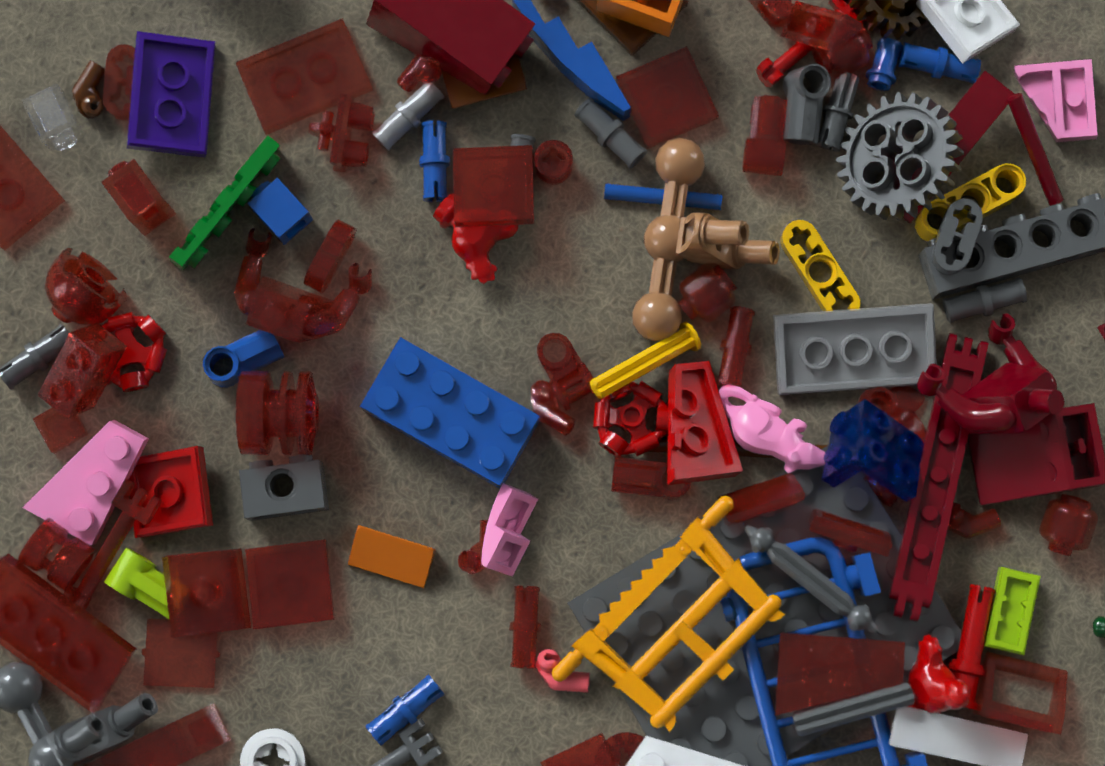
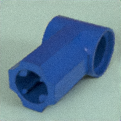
M270 325L229 345L212 348L203 359V368L213 384L228 388L238 383L241 378L285 356ZM223 358L232 360L233 368L230 373L224 376L214 374L213 368L218 360Z

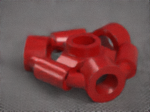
M133 312L108 317L107 323L98 328L93 327L87 337L85 350L90 353L94 362L91 367L108 385L113 383L122 388L123 392H133L149 387L148 382L155 372L160 373L167 349L164 348V335L166 332L149 314L147 316H134ZM137 326L154 342L151 346L144 347L138 342L133 334ZM109 332L116 336L115 346L109 356H102L109 341ZM141 363L145 370L130 372L120 376L121 368L130 364Z
M643 381L639 384L631 382L600 399V402H596L594 406L593 428L598 429L599 445L618 458L632 453L640 456L660 446L659 441L668 434V406L661 399L663 394ZM631 392L634 395L633 401L624 406L614 408L610 404L626 397ZM653 407L657 408L656 431L648 430L645 422L647 410ZM618 426L631 435V442L628 444L619 435L609 431V428Z

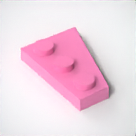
M116 420L109 421L22 508L90 545L96 544L149 438Z

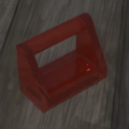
M987 651L983 664L984 670H986L985 676L980 679L976 697L979 707L978 710H974L973 715L1061 735L1065 719L1067 670ZM995 670L1054 684L1048 715L993 702Z

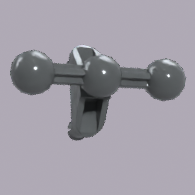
M11 662L0 668V709L9 713H17L33 743L29 752V766L83 765L131 738L135 727L158 711L155 699L150 694L144 693L124 706L114 705L64 724L53 731L38 704L43 688L41 675L33 666L23 662Z

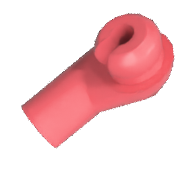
M545 649L539 653L536 661L537 671L552 690L589 692V672H572L564 681L558 682L552 677V670L561 661L558 653L552 649Z

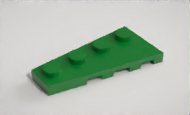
M267 135L237 172L233 183L227 185L215 199L207 216L199 219L189 231L185 244L181 248L177 246L169 256L171 263L182 271L188 265L193 269L198 266L209 251L204 247V244L212 234L219 238L233 221L228 216L230 211L237 203L244 207L256 189L252 183L260 173L267 177L281 160L276 155L280 144Z

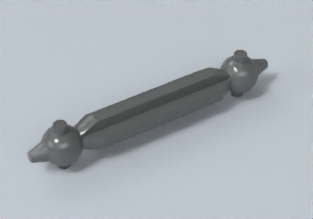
M747 525L744 530L750 538L753 552H766L776 566L836 614L846 616L850 625L849 628L852 631L866 630L872 633L877 631L878 628L872 620V614L867 605L855 606L852 598L787 545L775 542L771 528H755Z

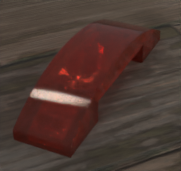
M214 703L116 749L85 766H178L230 741L231 737Z

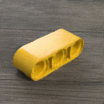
M1005 163L944 194L945 198L943 200L937 198L931 201L932 209L929 211L924 207L916 219L915 228L917 234L925 241L936 238L939 230L932 228L928 224L927 215L931 213L938 214L943 219L948 207L965 195L972 196L977 200L982 210L983 218L1009 205L1023 192L1026 186L1024 172L1014 164ZM1001 177L1009 180L1013 187L1012 192L1004 193L1000 191L996 185V178ZM962 209L958 214H953L954 217L959 219L956 232L962 230L968 222L973 223V220L967 217L968 211Z

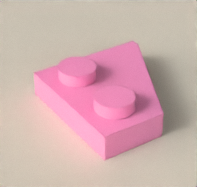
M1092 59L1014 67L1016 79L1056 142L1097 139Z

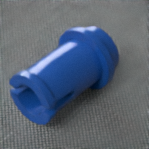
M880 38L878 40L872 68L867 70L865 75L868 79L867 84L869 87L879 91H888L891 85L896 83L897 77L894 75L900 50H902V44L899 41L891 38Z

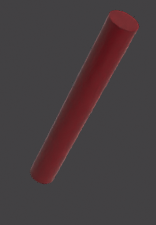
M1022 93L1014 94L1007 98V102L1049 206L1059 204L1064 198Z

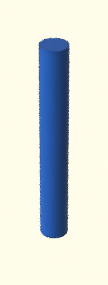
M605 184L604 199L662 205L664 189ZM687 192L685 207L721 210L722 195Z

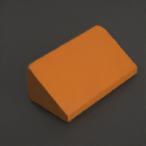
M358 525L348 565L424 588L436 550Z

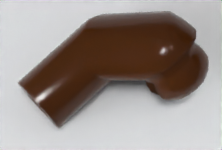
M91 60L72 89L77 109L86 118H95L103 110V102L96 87L106 70Z

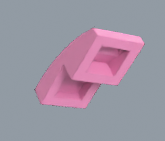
M502 483L485 531L481 561L484 567L513 577L530 543V540L522 536L521 533L538 498L528 492Z

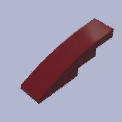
M987 71L981 74L948 114L957 123L953 130H956L963 138L954 144L964 151V155L953 158V161L958 165L1007 107V98L1014 95L1011 90ZM922 167L913 173L912 180L919 177ZM923 205L918 206V214L924 208ZM906 210L904 211L903 219L910 224L914 217L908 214Z

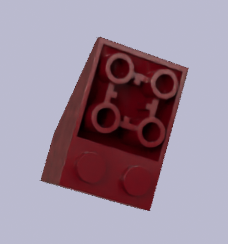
M1095 403L1065 407L1059 414H1049L1028 431L1022 433L970 434L969 432L967 440L980 506L1105 485V454Z

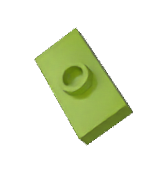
M998 567L994 586L996 592L993 597L984 647L1025 655L1041 576Z

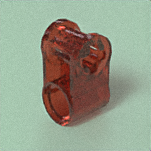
M550 333L541 338L537 345L536 357L538 363L548 378V383L564 411L567 412L571 409V404L590 393L594 394L590 386V381L594 378L566 336L560 333ZM550 343H558L563 346L566 355L564 359L557 363L550 362L543 355L544 347ZM579 382H582V384L573 388L572 390L566 391L567 389L578 384Z

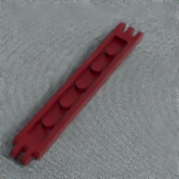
M949 333L941 364L946 373L942 385L948 390L952 387L963 395L981 381L989 342L980 341L977 346V354L974 355L970 354L972 338L964 337L961 351L954 350L957 344V335ZM934 395L889 593V598L896 600L893 616L902 618L905 604L909 603L912 604L909 620L915 622L919 620L922 607L930 608L969 435V430L962 428L937 403L939 398Z

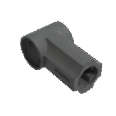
M809 64L789 72L784 78L783 91L787 97L782 140L787 143L797 145L818 144L823 97L829 92L831 87V77L823 66ZM804 76H806L810 81V92H808L803 86Z

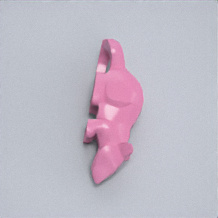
M726 384L719 389L726 416L731 421L733 436L743 449L752 453L772 455L784 461V469L788 473H793L796 469L810 470L830 464V458L826 452L802 440L803 435L799 432H804L807 428L805 422L794 418L789 424H786L785 421L779 418L781 414L779 407L759 399L756 395L750 394L741 387ZM728 397L744 400L746 404L743 406L732 405L728 401Z

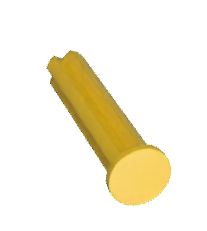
M683 322L680 324L679 331L670 337L661 340L590 381V386L595 396L603 399L687 350L691 349L695 352L700 350L701 341L696 330L688 322Z

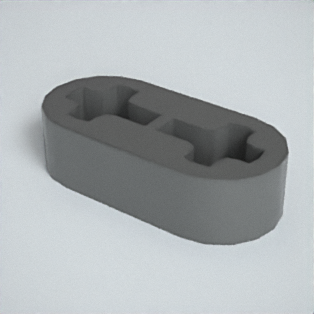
M963 198L956 200L948 207L943 216L931 254L933 266L943 274L952 275L958 273L970 260L983 219L981 208L971 199ZM962 209L968 211L967 217L973 220V223L968 222L962 229V232L958 233L956 229L959 219L954 217L953 214H958ZM954 240L958 242L955 255L961 257V259L955 260L949 265L945 263L946 256L941 254V251H946Z

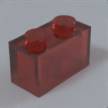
M135 159L130 162L123 161L118 163L108 171V177L101 181L127 219L144 236L176 214L158 187Z

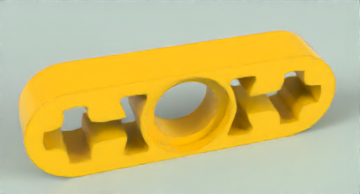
M795 220L789 223L781 235L782 249L821 310L833 311L832 306L836 302L834 296L829 292L824 297L820 291L829 289L836 280L841 284V286L835 289L838 297L841 300L848 298L851 301L847 309H860L861 303L857 292L815 227L805 220ZM794 230L799 234L805 232L808 234L809 237L805 245L810 253L814 248H818L820 253L810 256L804 264L799 259L803 258L806 254L802 246L799 244L792 246L790 244L793 237L792 231ZM815 262L826 263L831 269L830 279L823 283L814 281L809 274L810 266Z

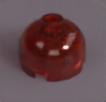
M67 248L59 254L47 271L45 292L52 305L51 311L59 320L65 323L73 322L78 325L89 326L100 324L115 314L126 302L127 293L124 288L118 293L108 280L118 279L101 262L83 251L78 257L71 255L70 253L73 248Z

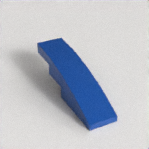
M512 0V6L535 23L529 35L558 70L589 98H593L597 104L622 121L630 118L631 107L592 41L578 49L559 16L544 23L531 0Z

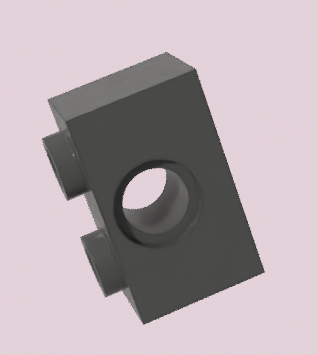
M312 454L289 457V464L273 466V460L253 461L249 463V469L239 470L244 518L249 521L329 510L324 464L320 460H313ZM283 476H290L294 482L292 492L286 497H278L274 491L276 481Z

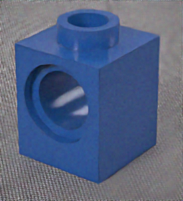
M278 177L271 183L266 181L259 185L251 196L253 199L248 202L253 212L283 245L288 243L313 221L308 210Z

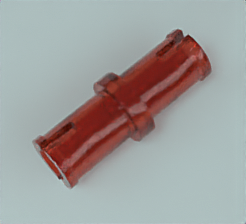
M732 306L729 311L730 316L726 338L720 343V350L723 351L716 384L721 387L731 384L742 388L746 356L751 355L752 350L749 339L755 311L747 307Z
M515 586L514 622H510L509 631H513L512 663L510 667L536 669L537 633L541 632V624L537 623L540 587L527 586V588H524V586Z

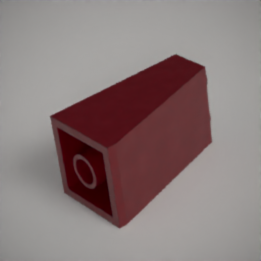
M374 0L366 22L375 31L483 95H486L492 85L498 89L502 86L512 72V69L507 66L514 55L521 59L534 41L529 34L535 23L504 0Z

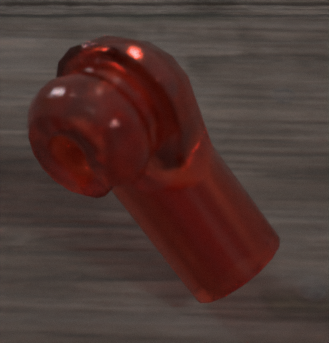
M423 54L416 55L398 77L397 83L403 90L411 92L421 80L423 83L436 82L442 74L441 64L435 57Z
M544 380L536 381L530 390L533 412L540 416V422L567 436L575 426V419L560 410L556 391L550 383Z
M953 503L948 530L963 538L970 539L1001 526L999 515L994 508L977 515H972L961 509L960 504Z
M480 520L479 542L467 551H462L458 556L460 569L469 574L482 572L486 568L481 564L488 520Z

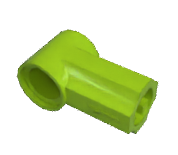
M126 547L104 582L132 600L138 599L163 616L173 620L188 600L191 590L155 568L157 565Z

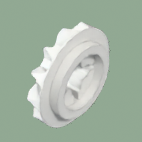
M278 728L265 729L254 734L246 742L241 752L240 766H269L263 764V761H256V759L269 756L275 744H277L278 757L283 758L284 761H290V765L285 764L284 766H306L304 748L295 736L287 731Z

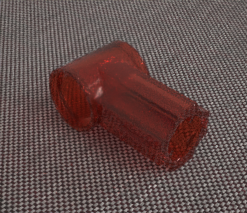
M772 95L754 97L751 107L749 137L746 138L742 172L782 176L786 153V142L783 141L787 100Z
M615 457L611 492L678 500L687 493L691 483H684L683 488L679 491H668L662 484V476L667 472V463Z

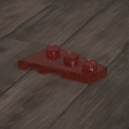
M780 632L775 716L903 684L905 642Z

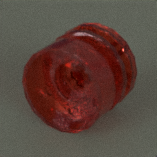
M242 371L239 376L236 397V433L240 454L269 455L273 447L274 437H279L282 453L284 455H291L296 437L299 454L301 456H311L315 436L319 428V398L315 390L313 373L311 371H300L297 388L295 389L293 373L291 371H284L279 389H274L273 379L269 371Z

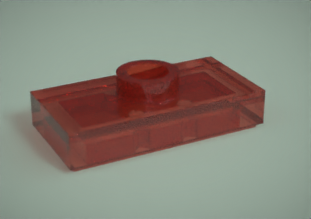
M817 508L812 510L808 522L809 531L834 539L833 543L836 546L848 551L856 552L859 547L888 557L892 546L889 532Z

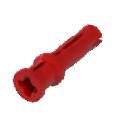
M970 584L957 658L949 662L948 669L952 671L956 679L965 682L970 689V702L963 708L978 710L979 704L975 702L980 677L985 676L986 671L984 666L980 665L996 589L984 586L982 601L978 603L981 587L980 585Z

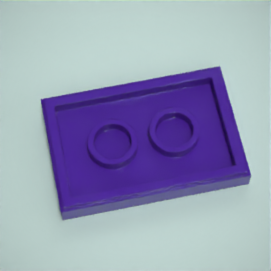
M137 31L127 149L206 157L216 41Z

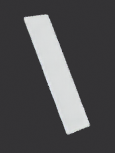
M906 706L896 709L889 744L895 747L982 766H1022L1028 734L943 714H932L925 710Z

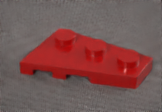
M710 361L675 364L668 372L667 485L736 477L743 472Z

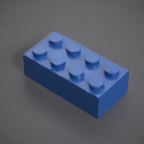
M401 337L360 405L365 413L499 489L502 483L505 484L540 423V416Z

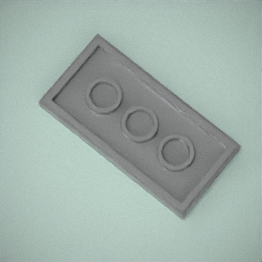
M932 303L773 315L777 391L779 395L917 385L923 371L926 372L929 364H937L934 305Z

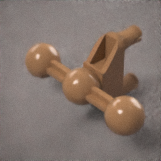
M684 138L668 140L659 149L655 159L656 171L665 182L661 215L648 224L644 234V246L649 255L654 259L649 293L643 295L636 302L632 311L633 325L642 337L651 341H661L670 337L678 331L682 322L681 308L672 297L677 262L685 258L692 263H700L717 268L739 269L745 263L776 265L780 254L779 244L775 241L748 240L749 226L744 221L719 220L709 213H691L684 217L688 186L693 185L701 177L705 168L704 155L700 147L692 140Z

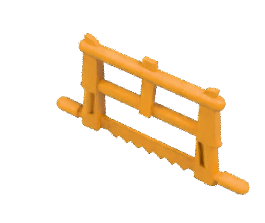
M729 496L720 497L706 511L702 520L697 517L680 536L681 540L675 546L663 548V557L652 559L653 568L642 570V579L631 581L632 590L620 592V601L609 603L610 611L599 614L600 623L594 629L591 628L572 645L575 650L570 651L552 670L554 680L558 682L564 681L582 663V659L585 657L616 682L612 687L623 691L651 715L650 723L654 728H662L665 725L670 732L676 723L675 714L711 677L717 674L724 680L734 670L727 661L768 620L777 621L785 613L779 610L782 605L781 598L774 594L768 596L744 569L740 557L734 561L709 530L712 526L715 527L733 508L734 503ZM694 550L720 577L631 667L605 640ZM731 589H734L754 611L715 650L692 629ZM682 640L704 662L665 701L644 678Z

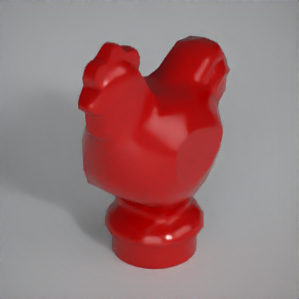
M451 193L437 207L433 218L440 223V227L453 228L452 247L455 253L466 262V269L472 273L471 279L479 280L481 284L493 281L498 268L491 263L488 254L498 241L511 238L516 234L519 221L516 216L506 211H501L497 214L483 209L466 211L465 199H459L454 193Z
M925 635L923 640H920L918 643L917 660L908 676V683L911 685L915 697V703L908 707L925 710L932 714H942V712L951 709L955 710L967 706L970 702L969 687L965 682L956 679L943 663L942 647L939 645L938 639L931 635Z

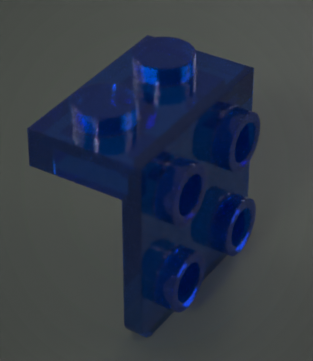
M866 399L846 412L838 413L830 424L831 434L828 449L824 454L825 465L822 480L835 488L862 471L904 501L908 502L914 499L917 495L920 475V461L924 444L922 439Z

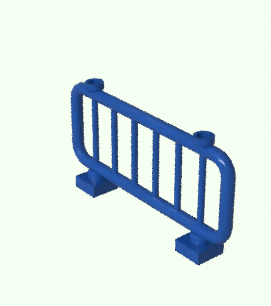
M806 538L785 544L801 557L814 553L824 555L829 562L833 577L829 580L852 598L855 606H857L853 590L860 589L861 596H869L881 592L870 552L851 556L853 565L846 566L845 558L840 548L825 538ZM752 552L740 557L746 571L774 564L766 552ZM803 586L773 594L778 595L783 600L810 592ZM731 589L727 593L728 597H724L720 601L726 622L734 620L737 629L750 615L748 608H751V606L734 589ZM846 616L838 620L756 640L754 634L741 647L772 766H801L877 746L883 766H900L895 746L889 744L891 730L886 712L870 717L875 734L874 739L791 760L787 759L779 728L794 725L793 716L777 720L769 688L856 666L863 693L866 694L880 690L864 630L852 631L849 628L850 625ZM846 626L854 658L769 680L766 679L758 648ZM915 751L904 754L907 764L904 766H928L924 753Z

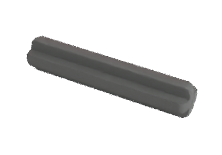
M904 682L796 713L793 716V721L798 735L805 736L915 703V697L911 685Z

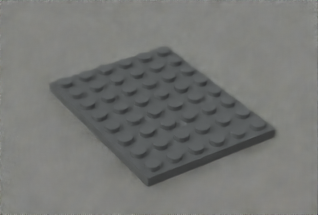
M839 438L821 449L830 458L829 465L810 470L796 469L793 473L786 471L733 502L731 511L715 527L712 526L709 530L734 561L738 557L753 552L750 538L744 530L747 525L755 528H771L775 542L782 544L813 537H822L830 540L840 548L845 558L846 566L853 565L851 556L870 552L881 592L869 596H861L860 589H855L853 592L857 606L867 605L870 608L872 620L878 628L875 633L864 630L879 689L908 682L909 672L917 660L918 643L920 640H923L925 635H931L938 639L939 645L942 647V660H945L958 652L962 632L935 589L930 608L922 607L918 622L909 620L912 604L909 603L905 604L902 618L893 616L896 600L890 599L889 593L902 536L852 455L844 457L842 454L834 452V449H847L842 439ZM682 534L567 603L585 633L591 628L594 629L600 623L599 614L610 611L609 603L621 600L620 592L632 590L631 581L642 579V570L653 568L652 559L663 557V548L675 546L681 540L680 536ZM693 550L605 641L632 667L720 576ZM814 553L802 556L804 560L828 579L833 578L829 562L824 555ZM775 564L747 571L767 595L801 586ZM806 593L783 599L779 610L785 613V615L777 621L768 620L755 633L756 640L838 620L843 618V615L836 614L813 594ZM720 601L692 630L716 650L736 630L734 620L726 622ZM752 607L748 608L749 614L754 611ZM846 626L758 648L767 680L854 658ZM681 640L644 680L666 701L704 661ZM742 648L727 661L734 670L724 680L717 674L711 677L675 714L676 723L670 732L665 725L662 728H654L650 723L651 715L619 689L646 736L743 766H772ZM856 666L769 688L777 720L864 694ZM795 725L779 728L786 755L792 754L832 728L805 736L798 735Z

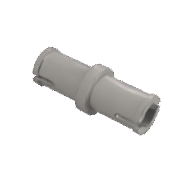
M427 79L404 103L400 101L395 105L397 110L380 127L372 132L373 136L389 151L412 127L417 129L421 125L420 119L445 96Z

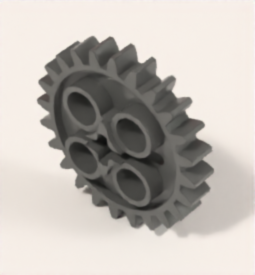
M898 92L896 93L894 103H892L885 96H882L881 108L876 109L869 103L867 105L869 115L866 118L858 114L854 116L859 126L856 129L846 127L845 131L851 136L850 141L841 142L840 146L847 152L846 155L836 158V162L846 168L841 170L837 176L844 182H847L842 187V190L852 196L850 201L858 207L862 206L863 211L871 216L876 212V215L883 220H886L891 213L892 217L902 221L905 210L914 218L918 215L919 205H923L930 211L932 209L930 198L933 195L943 200L945 196L940 189L942 185L954 186L955 183L948 175L949 172L961 171V167L953 161V158L964 155V151L954 145L963 138L961 134L953 130L957 125L956 121L947 116L948 111L940 104L936 106V103L931 98L926 97L922 101L921 97L912 92L907 100L904 95ZM924 129L921 138L913 142L915 135ZM883 134H886L885 140L880 145H877L878 139ZM922 167L919 177L912 180L913 173ZM885 171L882 180L875 183L878 174Z

